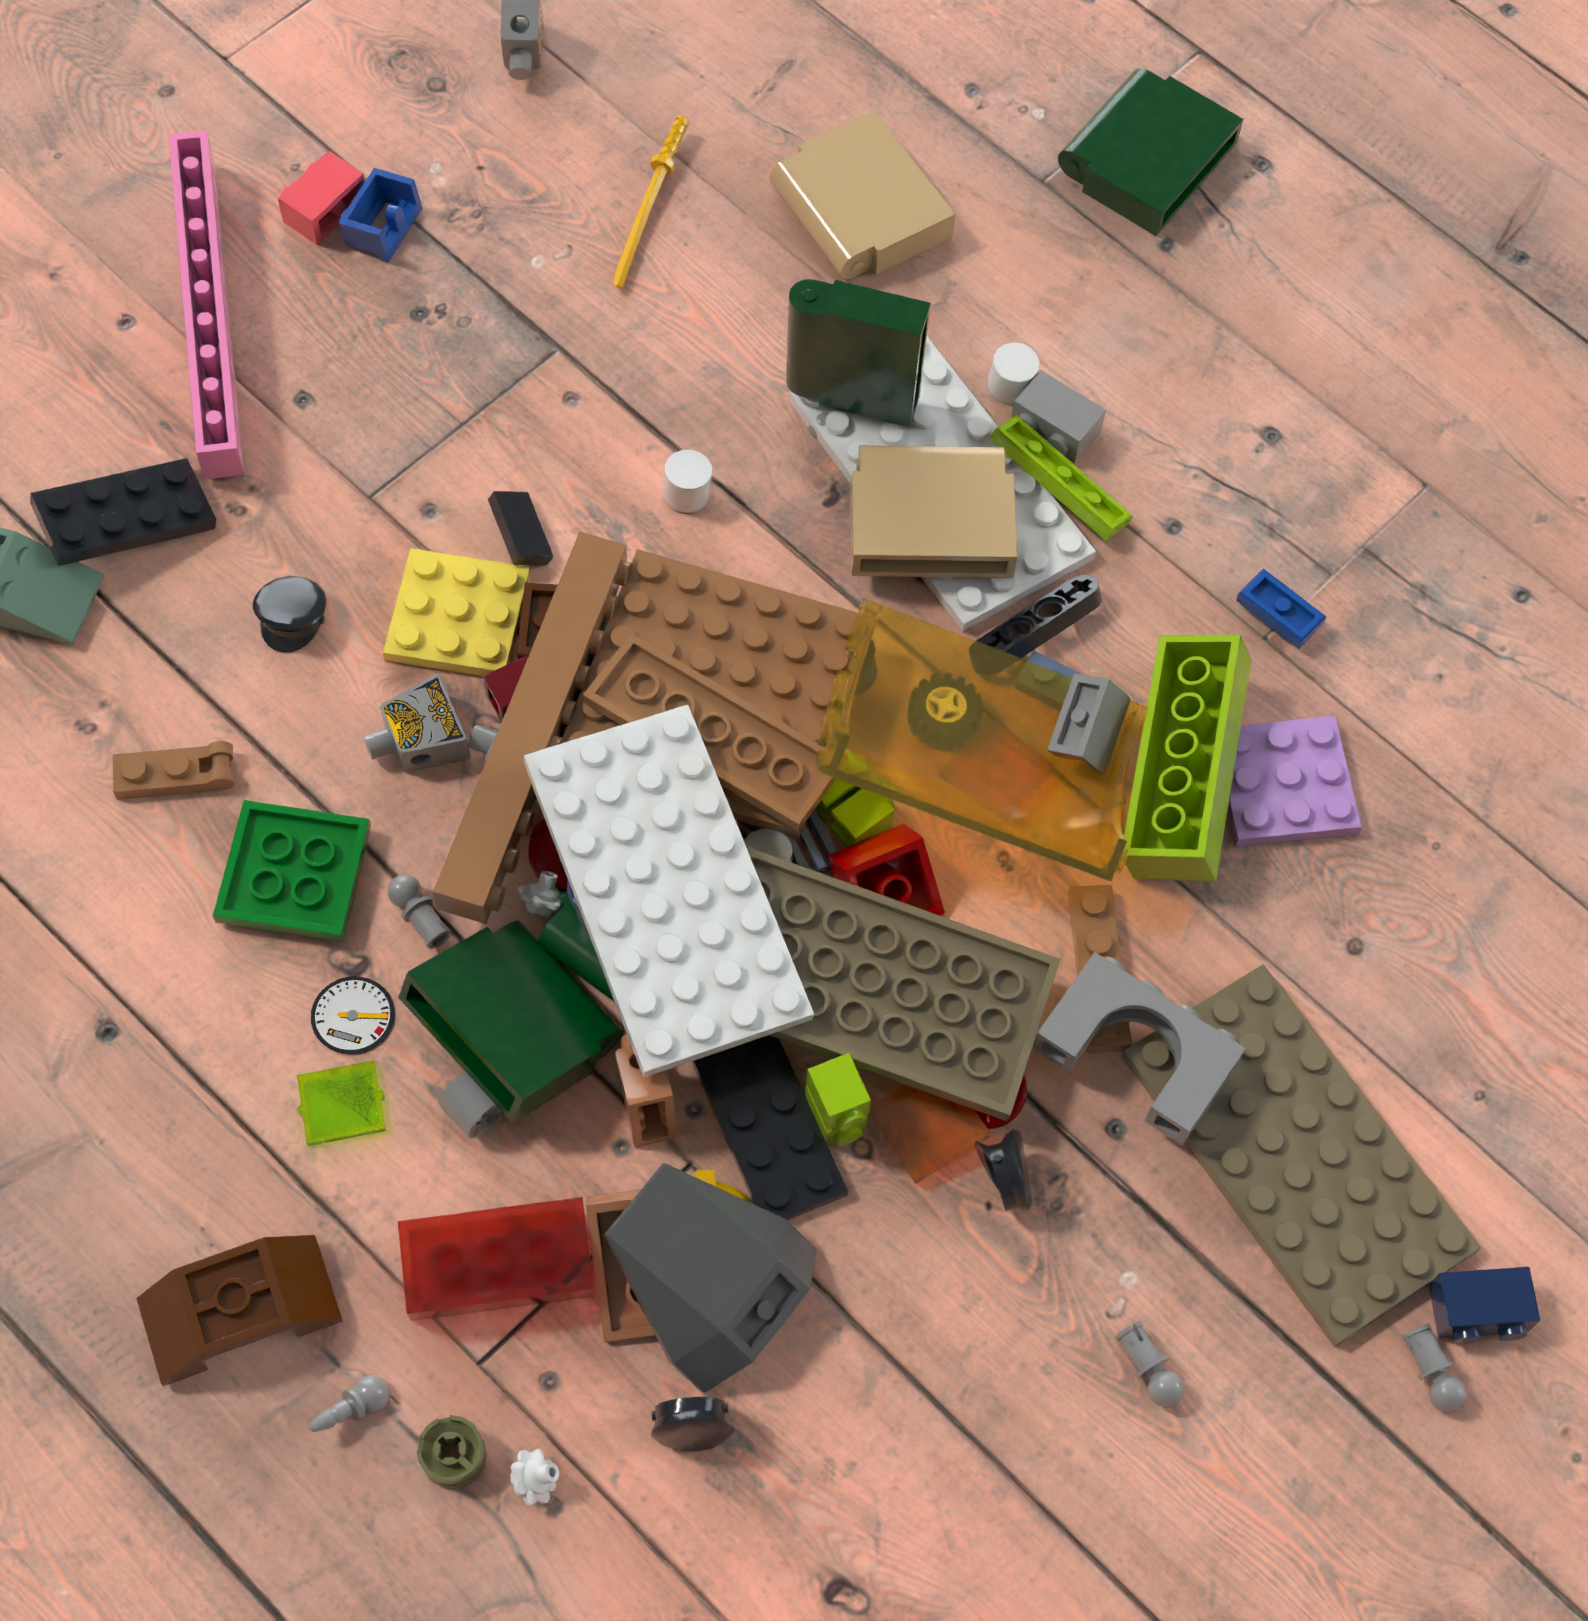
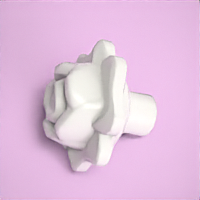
M542 871L539 882L528 883L518 887V892L521 893L520 898L525 901V907L528 912L539 914L543 917H550L556 910H560L559 899L564 894L560 893L555 887L558 878L555 873Z
M540 1448L532 1452L527 1450L519 1451L517 1455L518 1462L511 1465L512 1472L510 1476L511 1483L514 1485V1492L517 1495L523 1496V1500L528 1506L536 1502L541 1504L548 1503L550 1500L549 1492L555 1490V1481L559 1478L557 1465L552 1463L550 1459H544V1453Z

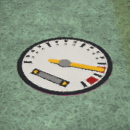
M359 976L341 978L327 985L316 997L311 1010V1025L318 1040L327 1048L343 1054H357L374 1048L388 1035L394 1021V1005L389 993L379 983Z

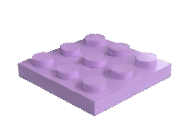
M1335 716L1241 725L1228 804V815L1235 847L1354 835L1360 832L1362 825Z

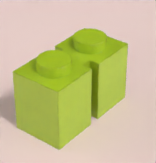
M840 750L836 754L846 759L845 767L818 803L815 810L823 823L832 817L836 820L830 825L829 829L845 847H848L891 829L895 806L890 796L883 789L877 790L871 783L867 784L868 776L863 766L855 759L850 760Z
M850 1053L809 1068L807 1070L805 1097L827 1145L835 1142L838 1145H846L859 1139L867 1127L871 1099Z

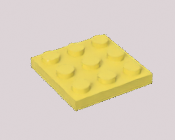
M410 548L383 650L384 661L483 676L509 664L522 613L525 583H529L531 576L530 567Z

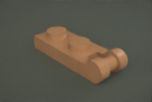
M216 741L202 747L113 754V793L118 800L232 788L234 786V772L229 769V762L233 760V745L226 741ZM212 765V769L209 772L202 773L201 766Z

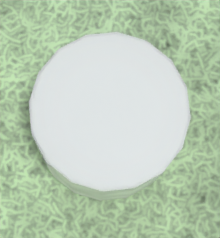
M1016 342L1004 344L997 349L993 357L987 382L989 392L995 399L1002 403L1014 404L1016 398L1035 378L1039 370V359L1033 349L1025 344Z
M681 450L675 452L667 459L664 470L663 497L672 509L682 513H693L707 505L710 499L712 465L709 459L695 450Z

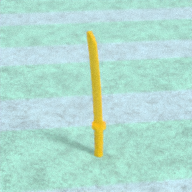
M676 116L660 154L653 156L651 159V168L655 171L635 217L614 274V285L618 289H621L624 285L641 234L664 177L672 174L674 170V154L677 152L678 145L681 143L690 123L684 116Z

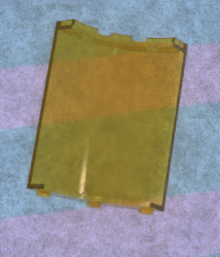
M863 598L845 646V650H848L847 655L851 656L846 671L840 669L837 671L826 707L818 745L826 747L825 752L819 750L817 754L816 767L818 772L1112 881L1114 873L1122 871L1128 857V849L1125 848L1127 840L1124 838L1121 830V817L1126 807V798H1123L1122 795L1136 739H1141L1145 713L1148 707L1130 700L1106 772L1104 774L1095 772L1083 761L1057 757L1047 750L1072 681L1071 677Z

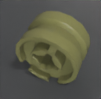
M450 1415L448 1418L435 1419L425 1427L419 1436L418 1450H416L418 1462L430 1481L442 1488L458 1489L466 1487L475 1481L485 1468L487 1458L485 1442L475 1425L464 1417ZM449 1445L459 1446L458 1452L461 1456L457 1460L454 1457L444 1458V1450Z

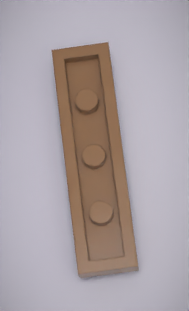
M1112 885L1069 887L1067 894L1077 976L1094 952L1104 958L1111 957L1122 964ZM1129 1022L1115 1023L1101 1030L1087 1047L1086 1053L1124 1051L1130 1047L1132 1039Z

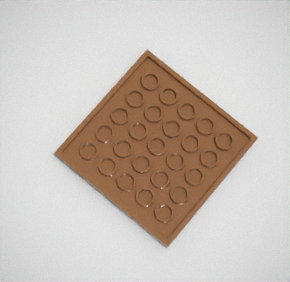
M637 549L625 586H622L619 593V601L613 617L606 626L602 645L598 655H595L591 664V673L584 690H581L578 697V706L570 726L567 725L563 735V743L620 726V724L583 703V694L630 633H633L829 749L872 627L873 617ZM721 786L735 820L765 829L769 828L780 831L785 835L799 838L802 827L799 831L794 830Z

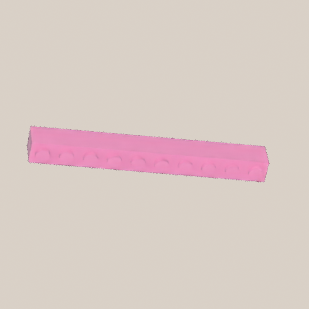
M207 130L170 134L169 145L196 454L204 480L244 475L215 160Z

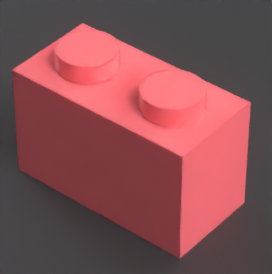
M327 151L318 161L312 162L299 179L285 187L278 197L283 223L318 245L339 225L342 212L350 206L357 195L360 184L364 181L363 173L332 152Z

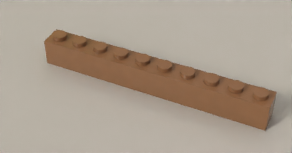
M579 531L434 888L433 894L437 910L487 924L491 911L497 912L500 909L505 894V886H502L506 873L512 874L517 866L520 849L517 848L521 835L528 836L535 816L532 807L537 797L524 765V755L563 743V738L560 737L565 725L570 726L578 703L575 701L579 689L584 690L592 669L591 666H588L593 654L598 655L605 637V631H602L606 619H612L619 601V597L616 596L619 586H625L632 568V563L627 562V545Z

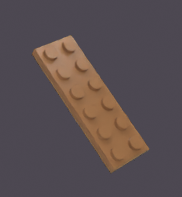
M630 633L583 694V703L620 725L688 705L721 786L796 831L801 829L845 767L846 759L633 633Z

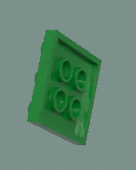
M243 800L213 912L215 923L343 942L371 829L370 819Z

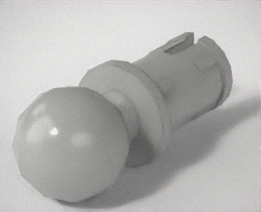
M410 875L394 877L389 883L388 897L395 906L405 908L402 913L403 920L412 923L429 949H435L444 944L450 938L451 932L432 908L433 900L431 897H421V885L415 877Z
M1140 1321L1132 1325L1133 1328L1130 1325L1122 1330L1115 1338L1120 1342L1137 1368L1136 1377L1138 1379L1145 1376L1149 1378L1148 1393L1151 1400L1156 1405L1165 1408L1177 1405L1183 1398L1185 1386L1182 1378L1177 1373L1165 1370L1162 1366L1169 1360L1167 1355L1161 1356Z
M1430 1324L1422 1325L1403 1335L1402 1337L1406 1341L1421 1371L1419 1375L1420 1380L1430 1378L1432 1381L1429 1395L1434 1406L1443 1412H1455L1462 1408L1467 1397L1466 1388L1460 1379L1449 1376L1447 1369L1454 1364L1452 1360L1447 1361L1436 1341Z

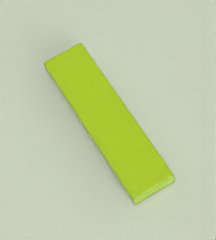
M1018 415L1013 416L994 429L989 439L998 447H1004L1005 453L1106 542L1129 524L1133 516Z

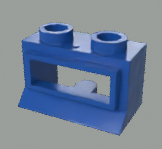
M374 167L366 181L360 184L357 195L350 206L340 216L339 227L345 244L375 253L385 262L389 263L423 209L415 180ZM385 203H390L385 211L387 223L383 230L372 227L371 225Z

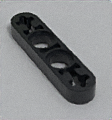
M1091 575L1075 576L977 639L968 649L972 670L980 676L996 675L1094 611L1102 602L1098 580ZM1060 612L1052 617H1043L1048 613ZM1029 633L1020 638H1011L1016 634Z

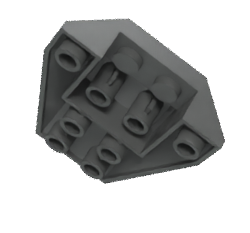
M664 1163L604 1234L667 1359L702 1393L709 1391L754 1362L810 1290L817 1249L788 1220Z

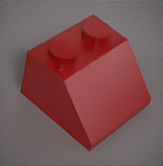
M905 823L828 855L836 879L939 916L945 913L924 839Z

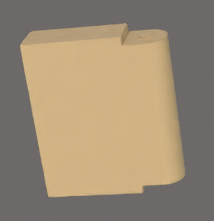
M875 110L798 145V153L780 161L770 174V182L843 279H852L870 270H873L875 274H879L951 239L953 236L955 213Z
M859 445L857 471H852L850 489L851 576L1014 577L1018 558L1014 474H1006L1004 447Z

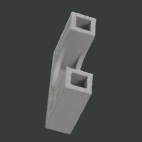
M1094 952L1037 1032L1033 1049L1070 1072L1094 1037L1109 1025L1119 1022H1137L1153 1028L1169 1044L1174 1056L1175 1069L1174 1074L1151 1106L1145 1122L1183 1146L1238 1065L1246 1048L1241 1046L1237 1038L1224 1029H1215L1202 1021L1200 1015L1194 1009L1182 1004L1177 1005L1166 998L1163 992L1153 983L1140 981L1127 973L1125 967L1111 957L1104 958Z

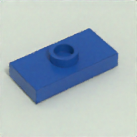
M1264 568L1238 593L1236 598L1238 603L1298 649L1312 637L1327 618Z

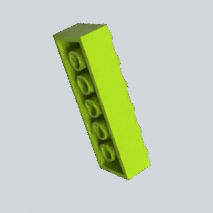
M1241 635L1159 636L1120 854L1133 879L1216 881L1252 661Z

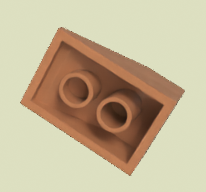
M641 1189L594 1195L587 1198L586 1209L604 1342L655 1335L604 1236Z

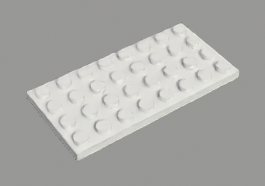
M928 337L926 340L920 398L910 428L820 406L817 400L798 396L791 391L788 393L789 403L809 428V425L814 428L818 437L817 440L850 484L852 471H857L859 445L998 447L989 439L994 429L998 427ZM823 412L829 413L825 419V426L819 425L816 420L817 416ZM1006 453V474H1014L1018 558L1014 577H921L962 632L1093 561L1096 550L1052 494Z
M688 705L524 755L525 768L643 1077L813 1020L814 1012Z

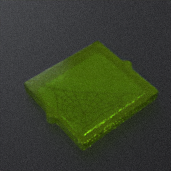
M374 1060L297 1075L301 1101L297 1111L300 1116H303L308 1146L386 1131L381 1101L385 1099V1095L382 1090H379Z

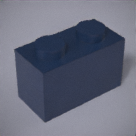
M1530 1267L1439 1273L1429 1284L1438 1339L1454 1338V1343L1468 1344L1482 1340L1483 1335L1498 1334L1499 1339L1503 1341L1517 1340L1526 1337L1527 1332L1540 1321Z

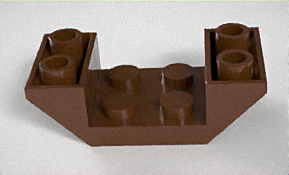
M315 1235L263 1237L175 1268L136 1298L162 1386L207 1371L206 1359L294 1328L297 1336L301 1337L343 1322Z

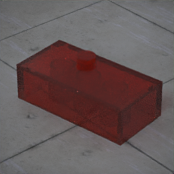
M583 1197L398 1221L406 1314L411 1321L594 1297Z

